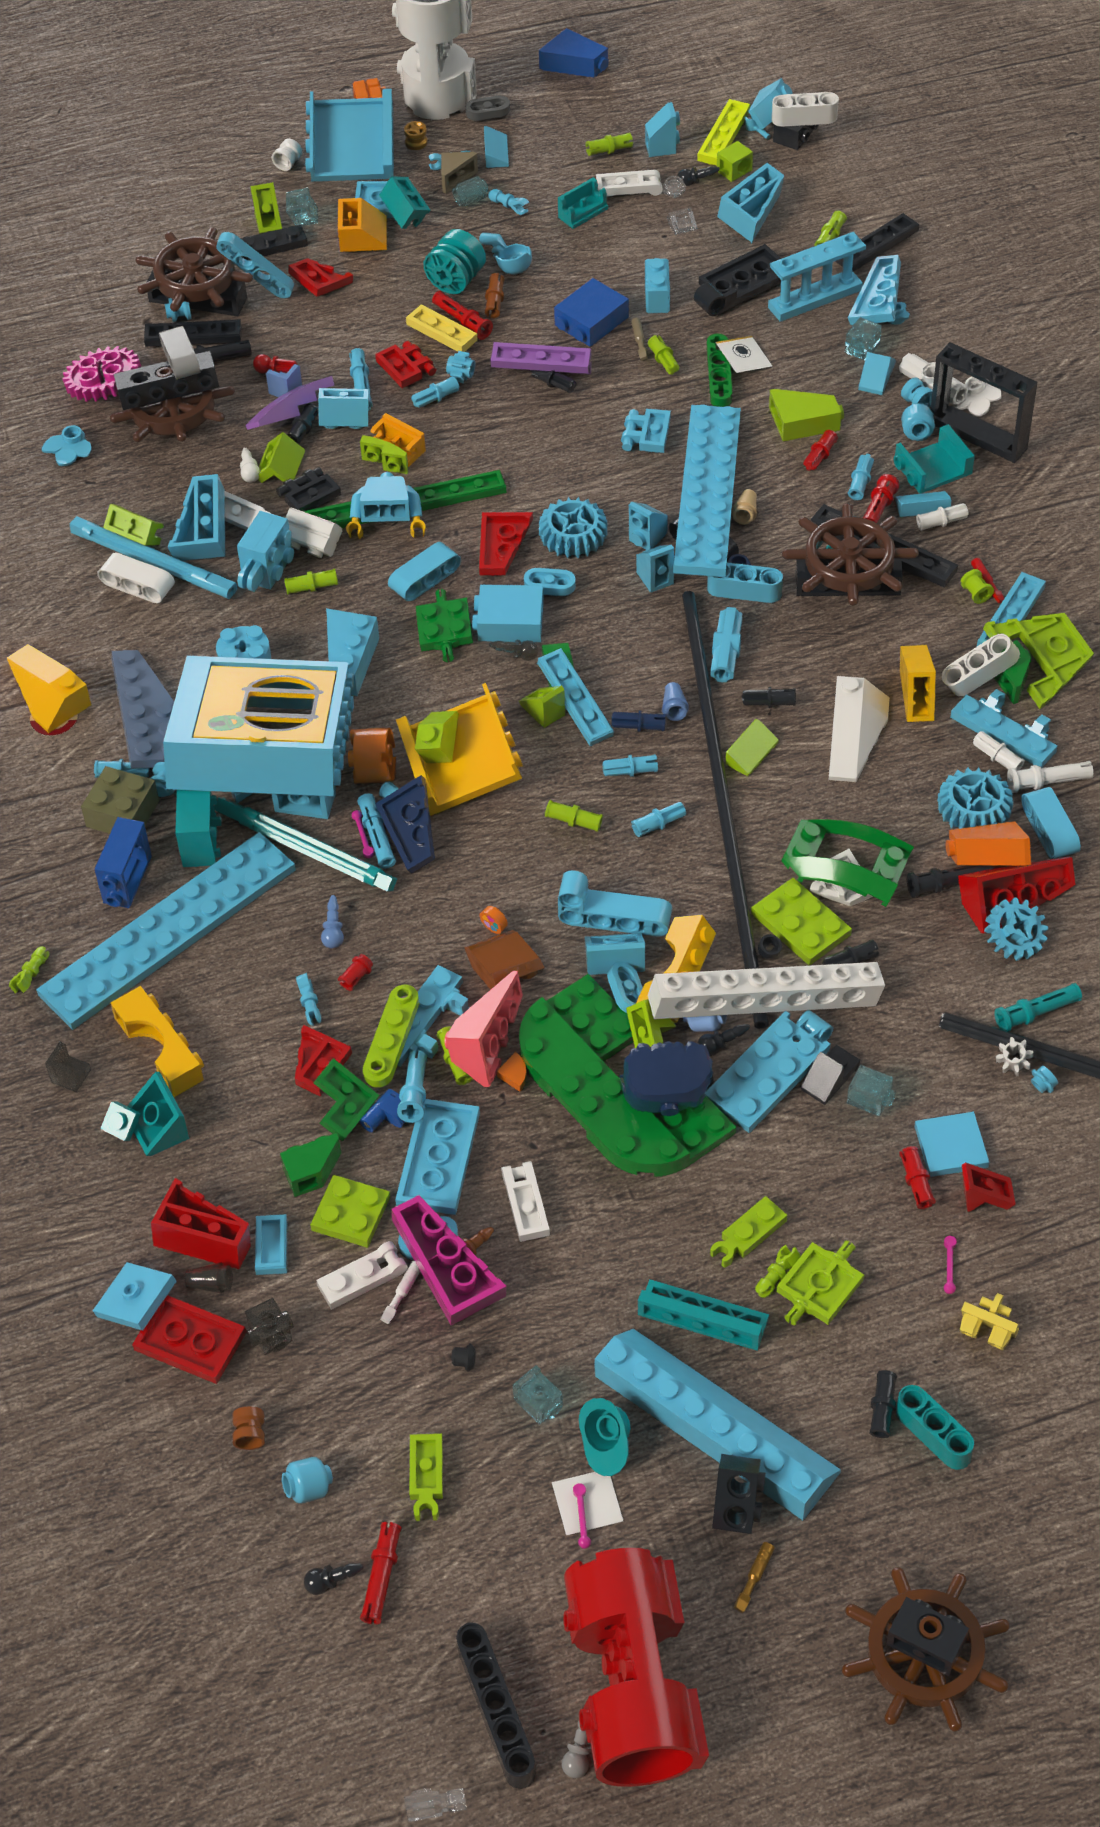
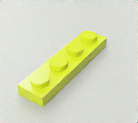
M731 99L728 100L697 153V161L717 166V152L732 144L745 121V117L749 114L750 104Z

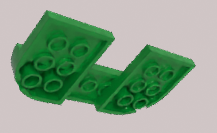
M589 974L547 1001L541 997L524 1015L519 1031L520 1055L525 1062L527 1073L549 1097L554 1096L586 1130L588 1140L610 1163L619 1169L637 1175V1171L654 1173V1177L677 1173L736 1134V1126L707 1096H705L703 1103L698 1107L679 1111L678 1114L673 1116H664L661 1112L637 1111L627 1103L622 1091L620 1078L604 1062L634 1042L628 1015L618 1007L617 1003Z

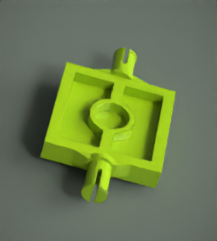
M844 1241L836 1253L824 1250L813 1242L777 1285L776 1292L794 1304L788 1314L785 1315V1320L788 1323L791 1321V1325H796L801 1316L807 1313L815 1316L827 1325L830 1324L864 1280V1274L851 1267L847 1262V1258L856 1249L853 1243L849 1245L850 1241Z

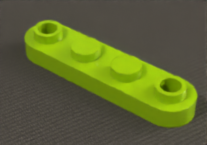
M397 986L389 995L363 1065L364 1079L372 1087L386 1086L393 1079L420 1004L418 992L413 986ZM376 1067H381L379 1070H373Z

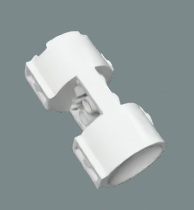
M396 0V3H393L392 16L396 17V27L399 28V31L405 38L416 42L413 47L404 51L402 59L398 60L397 73L401 76L406 107L409 106L413 110L414 115L432 120L450 118L449 114L456 111L463 112L466 109V103L476 99L477 96L475 58H469L462 47L453 43V39L461 33L468 34L472 23L471 0Z

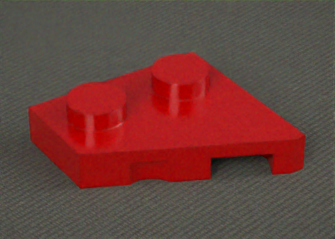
M308 258L288 265V274L316 297L353 283L352 273L347 272L345 275L334 273V267L320 264Z
M303 1025L301 1028L302 1038L298 1050L295 1083L297 1086L321 1097L324 1091L317 1087L314 1081L333 1058L344 1066L352 1055V1048Z

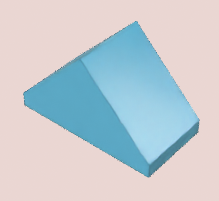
M867 352L858 390L882 395L895 366L896 359Z

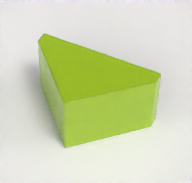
M562 685L539 688L519 701L520 705L544 728L565 716V690Z

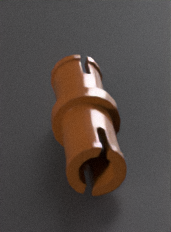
M499 273L490 275L489 288L485 293V299L487 300L485 315L488 317L491 310L490 318L499 317L501 302L504 300L503 284L505 278L501 274L498 281Z

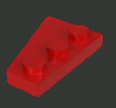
M482 512L479 575H506L533 521V512Z

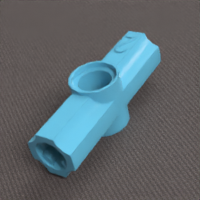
M727 607L725 610L720 611L717 632H714L711 677L715 678L717 682H727L733 679L736 658H739L740 631L743 617L742 613L733 607Z

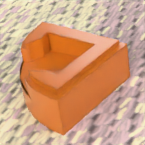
M514 1052L497 1070V1077L519 1092L523 1089L526 1082V1065L522 1057L517 1052Z

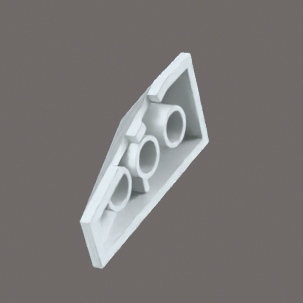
M837 676L829 780L856 782L873 746L878 741L882 729L885 728L888 722L889 697L865 678Z

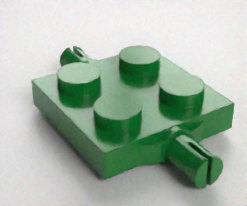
M438 589L435 592L436 603L416 606L421 652L442 650L443 661L448 662L449 656L451 662L454 660L453 648L473 643L469 604L467 597L447 601L446 590L441 589L442 596H440Z

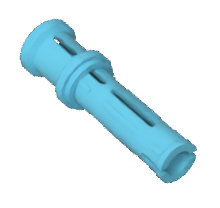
M416 1050L410 1052L408 1056L406 1083L400 1089L399 1094L401 1102L398 1105L397 1114L401 1120L409 1123L421 1120L424 1115L422 1104L426 1099V1091L423 1088L427 1055L418 1050V1058H415Z

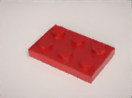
M167 1295L143 1331L140 1330L132 1346L134 1351L217 1384L247 1332L243 1325Z

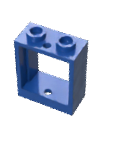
M117 817L94 869L101 897L105 904L113 907L130 908L152 857L144 822Z

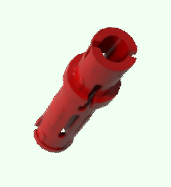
M388 1522L381 1523L377 1547L371 1554L373 1565L362 1614L360 1615V1620L368 1624H372V1619H375V1625L380 1624L382 1621L381 1617L392 1567L397 1563L398 1559L396 1549L402 1527L393 1522H390L389 1528L387 1527Z

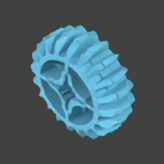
M568 497L567 501L564 502L558 499L557 504L550 503L549 508L543 510L539 520L540 539H542L543 546H547L549 552L555 551L557 556L565 554L567 559L570 555H576L577 558H579L580 554L588 556L590 551L597 552L598 546H603L607 535L606 516L603 513V509H599L597 503L591 504L589 499L580 501L579 497L576 500H570Z
M967 767L964 773L957 770L954 776L948 775L946 782L942 783L937 799L938 810L942 814L943 822H949L951 829L955 827L961 829L1005 823L1010 818L1011 810L1013 809L1012 789H1008L1007 781H1001L1000 774L992 776L990 770L984 773L981 772L979 767L976 771H971Z

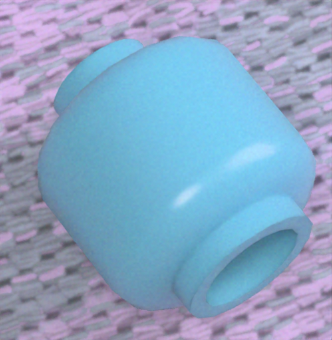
M917 403L910 405L904 410L901 417L904 434L914 441H921L930 437L935 428L931 409L924 404Z
M317 1457L293 1461L289 1463L286 1472L282 1474V1485L286 1496L292 1498L297 1503H306L325 1497L329 1484L333 1482L330 1467L323 1465L322 1461Z

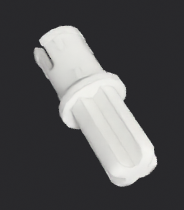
M964 503L947 508L940 506L935 511L918 514L916 521L919 530L923 531L939 525L945 527L947 523L967 518L969 513Z
M980 731L973 739V744L989 755L992 762L997 761L1008 770L1014 768L1017 771L1022 768L1025 760L1007 749L1005 743L1000 744L983 731Z

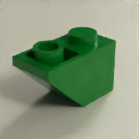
M337 1133L329 1136H320L315 1141L301 1146H292L280 1153L282 1167L294 1197L324 1186L341 1155Z

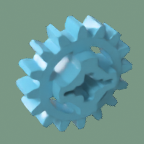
M1014 897L1010 903L1005 899L999 906L996 905L990 911L992 914L985 920L990 925L984 929V932L991 933L992 935L987 942H995L997 946L994 951L997 953L1002 949L1005 951L1004 958L1006 959L1011 954H1014L1015 961H1019L1023 956L1029 959L1034 953L1043 948L1041 944L1047 940L1043 933L1048 930V926L1041 925V921L1045 919V916H1037L1038 907L1035 906L1030 909L1028 907V900L1019 904L1018 898Z

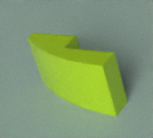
M362 435L360 440L362 460L382 463L383 471L408 474L407 452L390 442Z

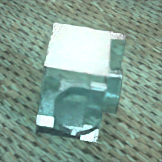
M308 188L286 192V213L295 226L318 223V206L310 196Z
M537 1365L513 1384L514 1400L539 1425L547 1418L552 1419L560 1412L563 1405L562 1392L541 1373V1369Z

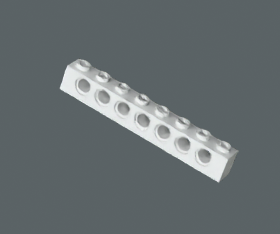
M878 962L665 973L654 975L648 992V999L654 1019L869 1007L877 1005L885 983Z

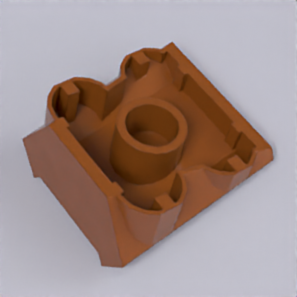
M514 930L464 947L473 970L490 989L495 987L512 971H518L519 978L531 979L537 975L539 970L545 968L539 956L519 933Z

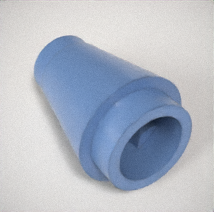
M671 682L665 686L662 712L666 714L668 719L678 721L686 716L689 705L680 685Z

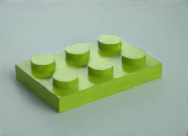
M794 878L788 880L751 907V914L809 966L851 936L852 928Z

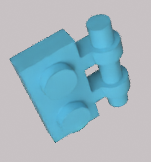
M646 409L645 415H639L637 410H630L629 415L625 418L624 426L626 430L622 433L621 437L622 449L630 451L632 445L639 443V451L664 453L671 411ZM639 427L642 428V431H636V429Z

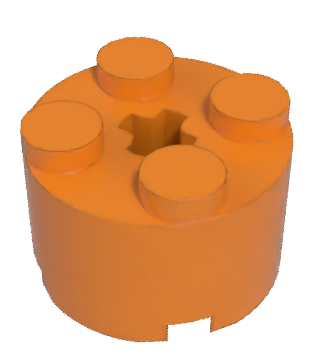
M351 729L350 740L353 750L348 751L349 767H354V783L365 784L394 781L396 757H393L392 748H395V740L392 729Z

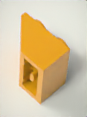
M362 198L338 199L340 252L387 250V215Z

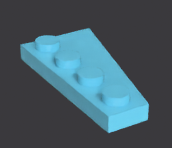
M899 255L876 257L848 316L850 325H867L870 323L895 321L901 267Z

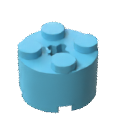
M257 625L250 627L240 626L226 628L221 631L220 638L216 644L217 657L272 659L269 640L261 627Z

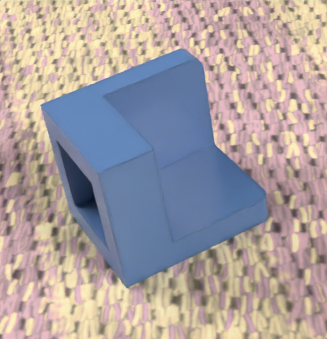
M294 364L287 373H278L272 370H268L266 373L268 391L273 396L280 397L302 386L299 365Z

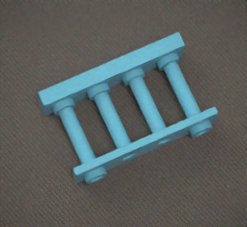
M854 232L770 263V268L781 279V292L779 297L768 300V308L781 322L861 291L863 282L852 271L853 254L865 250L866 245ZM843 258V271L832 276L833 262ZM823 266L822 280L811 284L812 270ZM802 274L801 288L790 292L791 278Z

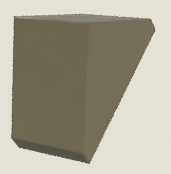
M441 153L443 193H449L478 172L477 153Z

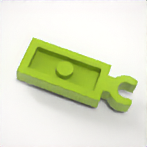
M765 1196L722 1232V1239L724 1241L714 1243L710 1249V1255L714 1257L720 1252L725 1253L726 1256L722 1258V1266L724 1268L728 1267L733 1262L736 1253L744 1258L787 1222V1214Z
M442 1433L410 1435L409 1495L410 1500H417L413 1507L416 1521H420V1513L423 1509H430L432 1511L433 1521H437L439 1517L438 1504L434 1499H443Z

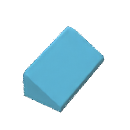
M484 126L486 168L509 167L507 134Z
M946 491L895 497L900 517L917 516L918 514L932 512L940 506L943 508L951 507L952 501Z

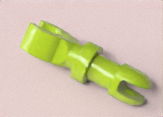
M44 946L38 947L33 952L31 960L23 964V971L19 972L10 981L9 987L14 993H17L19 989L24 993L31 985L32 977H36L39 973L38 968L40 965L44 964L49 958V951H45L46 948Z
M784 1245L779 1250L776 1263H772L767 1268L768 1274L765 1278H761L755 1287V1291L761 1298H766L773 1292L777 1281L782 1280L786 1275L785 1271L793 1267L801 1257L796 1247L790 1251L787 1245Z

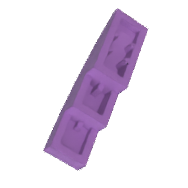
M332 376L307 383L281 395L264 407L246 424L247 430L300 416L298 406L317 401L315 391L319 390V388L334 386Z

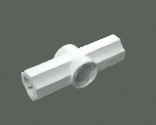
M908 353L905 355L899 365V371L911 379L919 378L924 382L925 387L933 390L936 362L928 363L915 354ZM952 377L950 403L959 405L965 400L968 386Z

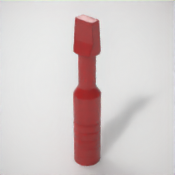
M980 558L973 559L971 565L974 569L981 571L983 580L994 589L992 596L998 603H1002L1005 598L993 583L992 576Z

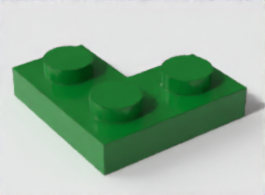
M334 1058L314 1081L317 1087L336 1101L319 1124L332 1134L337 1133L339 1140L343 1142L379 1097V1094Z

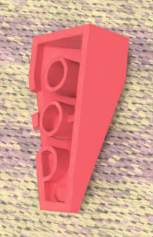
M512 971L457 1018L450 1031L445 1035V1047L449 1050L451 1062L483 1087H490L497 1074V1070L501 1066L502 1061L498 1058L501 1047H507L509 1040L507 1036L508 1023H514L523 994L518 971Z

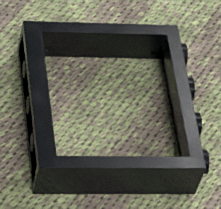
M949 342L936 356L931 411L933 412L935 426L940 428L949 424L959 438L1012 463H1016L1028 449L1038 382ZM953 368L1019 398L1014 435L949 405Z

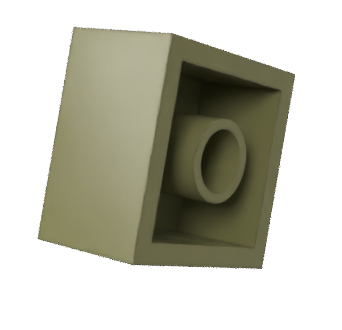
M105 766L81 806L86 827L110 834L117 817L141 821L146 825L159 802L155 780Z

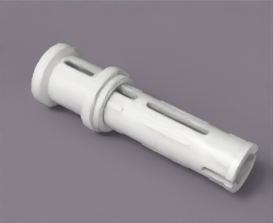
M1090 761L1048 768L1033 765L1030 769L1017 771L1011 768L1007 773L1009 789H1012V793H1017L1019 789L1033 788L1034 790H1039L1043 785L1092 779L1093 766Z

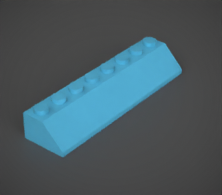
M635 1329L614 1336L595 1358V1377L719 1463L721 1454L761 1459L759 1472L766 1473L763 1493L801 1520L806 1518L841 1473V1469ZM739 1476V1477H741L742 1479H744L745 1481H747V1482L749 1481L747 1478H745V1477H743V1476Z

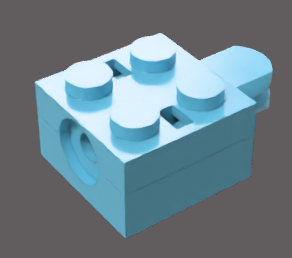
M259 511L237 545L241 567L237 580L238 587L255 592L258 586L271 590L275 582L280 580L285 566L294 557V549L291 546L292 532L289 530L287 518Z

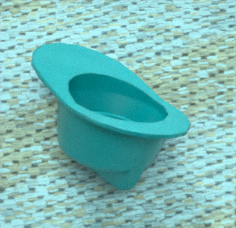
M593 1398L583 1405L578 1418L588 1464L594 1472L602 1476H614L621 1472L629 1456L627 1438L631 1429L630 1420L627 1414L611 1401L604 1398Z

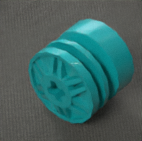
M451 229L446 232L437 246L433 247L431 252L425 257L423 261L424 271L435 287L449 294H458L467 287L472 278L484 267L486 253L481 243L469 232L461 229Z

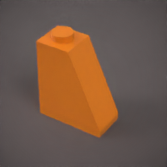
M1015 821L949 830L950 840H946V852L948 857H951L957 865H1031L1030 838Z

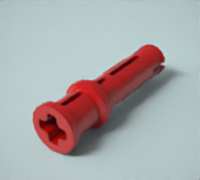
M441 290L433 295V304L439 306L449 315L460 321L462 326L477 333L478 339L484 340L491 334L493 329L492 321L480 317L476 310H468Z
M890 474L880 476L877 481V487L871 492L872 501L863 518L875 523L879 521L885 507L893 502L894 494L899 490L900 484L895 476Z

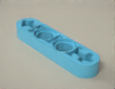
M230 232L221 233L216 247L222 255L232 260L244 272L252 274L253 279L275 296L280 298L291 296L294 282L289 276L235 234ZM241 256L248 257V258L251 259V261L246 260V259L242 258ZM260 270L266 271L270 275L263 274L262 272H260Z

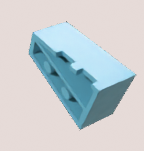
M764 164L721 197L717 217L752 243L780 196L784 175L770 164Z

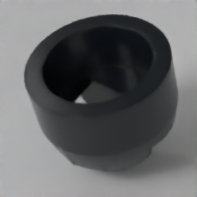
M772 934L764 935L758 944V952L766 960L777 957L782 949L781 940ZM772 944L774 948L768 952L766 949Z

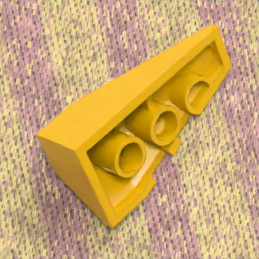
M29 644L7 657V661L22 691L32 718L48 733L91 706L86 683L69 668Z

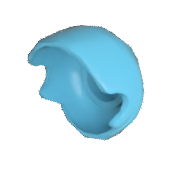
M512 244L503 250H498V256H495L499 268L506 274L516 275L523 273L530 266L532 252L529 246Z

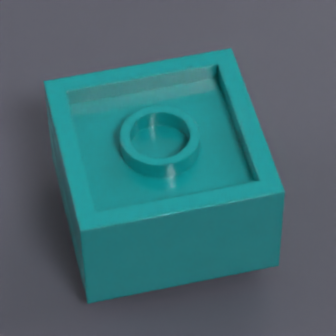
M177 790L175 833L183 867L212 866L216 863V858L221 857V850L217 848V826L222 825V820L220 816H216L214 805H217L218 800L217 796L212 795L211 791Z

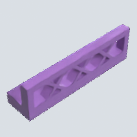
M494 342L491 367L591 374V349Z

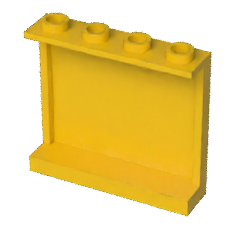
M486 683L482 684L486 695L447 710L459 713L452 762L426 763L415 750L418 724L420 722L410 725L406 716L396 719L414 777L417 778L422 775L426 780L429 813L431 816L522 779L519 768L523 767L518 752H513L511 749L516 745L511 732H505L504 727L508 726L503 711L498 712L497 710L501 703L496 691L490 693Z

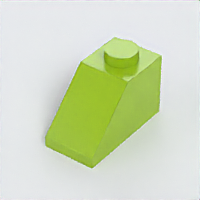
M457 711L431 712L418 724L415 750L426 763L452 762L459 715Z

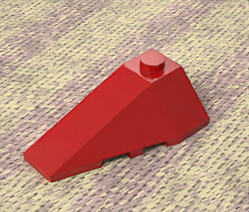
M1072 857L1032 862L1031 865L1007 866L958 875L962 905L980 933L983 934L986 933L984 929L990 925L985 921L992 914L990 911L996 905L999 906L1003 900L1006 899L1010 903L1015 897L1018 898L1019 904L1028 900V907L1032 909L1046 901L1053 900L1076 885Z

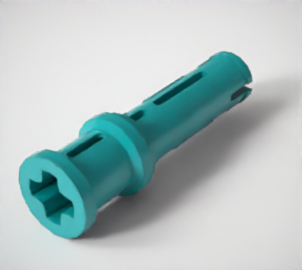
M1072 983L1069 986L1029 1001L1027 999H1019L1015 1005L1007 1008L998 1007L994 1012L996 1023L1000 1029L1008 1032L1017 1025L1023 1023L1026 1025L1031 1024L1035 1017L1076 1001H1081V989L1076 983Z

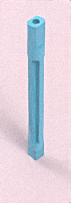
M76 516L69 523L72 534L98 543L133 559L161 568L171 575L217 595L230 599L237 591V583L130 540Z

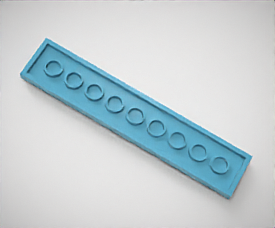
M691 405L674 556V574L726 576L741 408Z
M258 832L36 989L38 996L74 1030L296 870L295 863L264 835Z

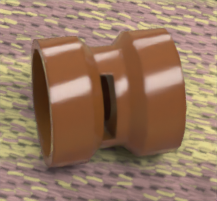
M252 1406L234 1410L232 1422L236 1430L233 1432V1446L242 1450H254L262 1447L265 1444V1433L261 1427L265 1423L264 1411L261 1408Z

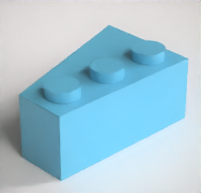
M218 474L194 476L183 502L184 508L180 519H177L176 531L173 539L169 542L168 549L172 557L181 561L225 557V489Z
M326 608L329 662H348L349 673H353L354 677L351 695L358 696L379 640L377 617Z

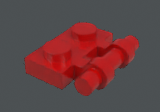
M410 341L403 343V349H400L395 344L375 354L376 362L401 388L421 380L422 372L433 376L437 371L433 366V361L428 356H423L421 349Z

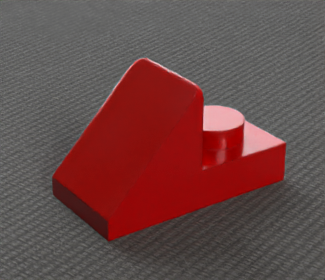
M966 1162L962 1164L967 1212H971L984 1202L1006 1210L1016 1205L1011 1178Z

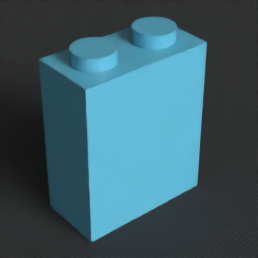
M480 585L479 595L474 596V611H478V615H473L472 628L478 633V641L541 642L544 604L543 586Z

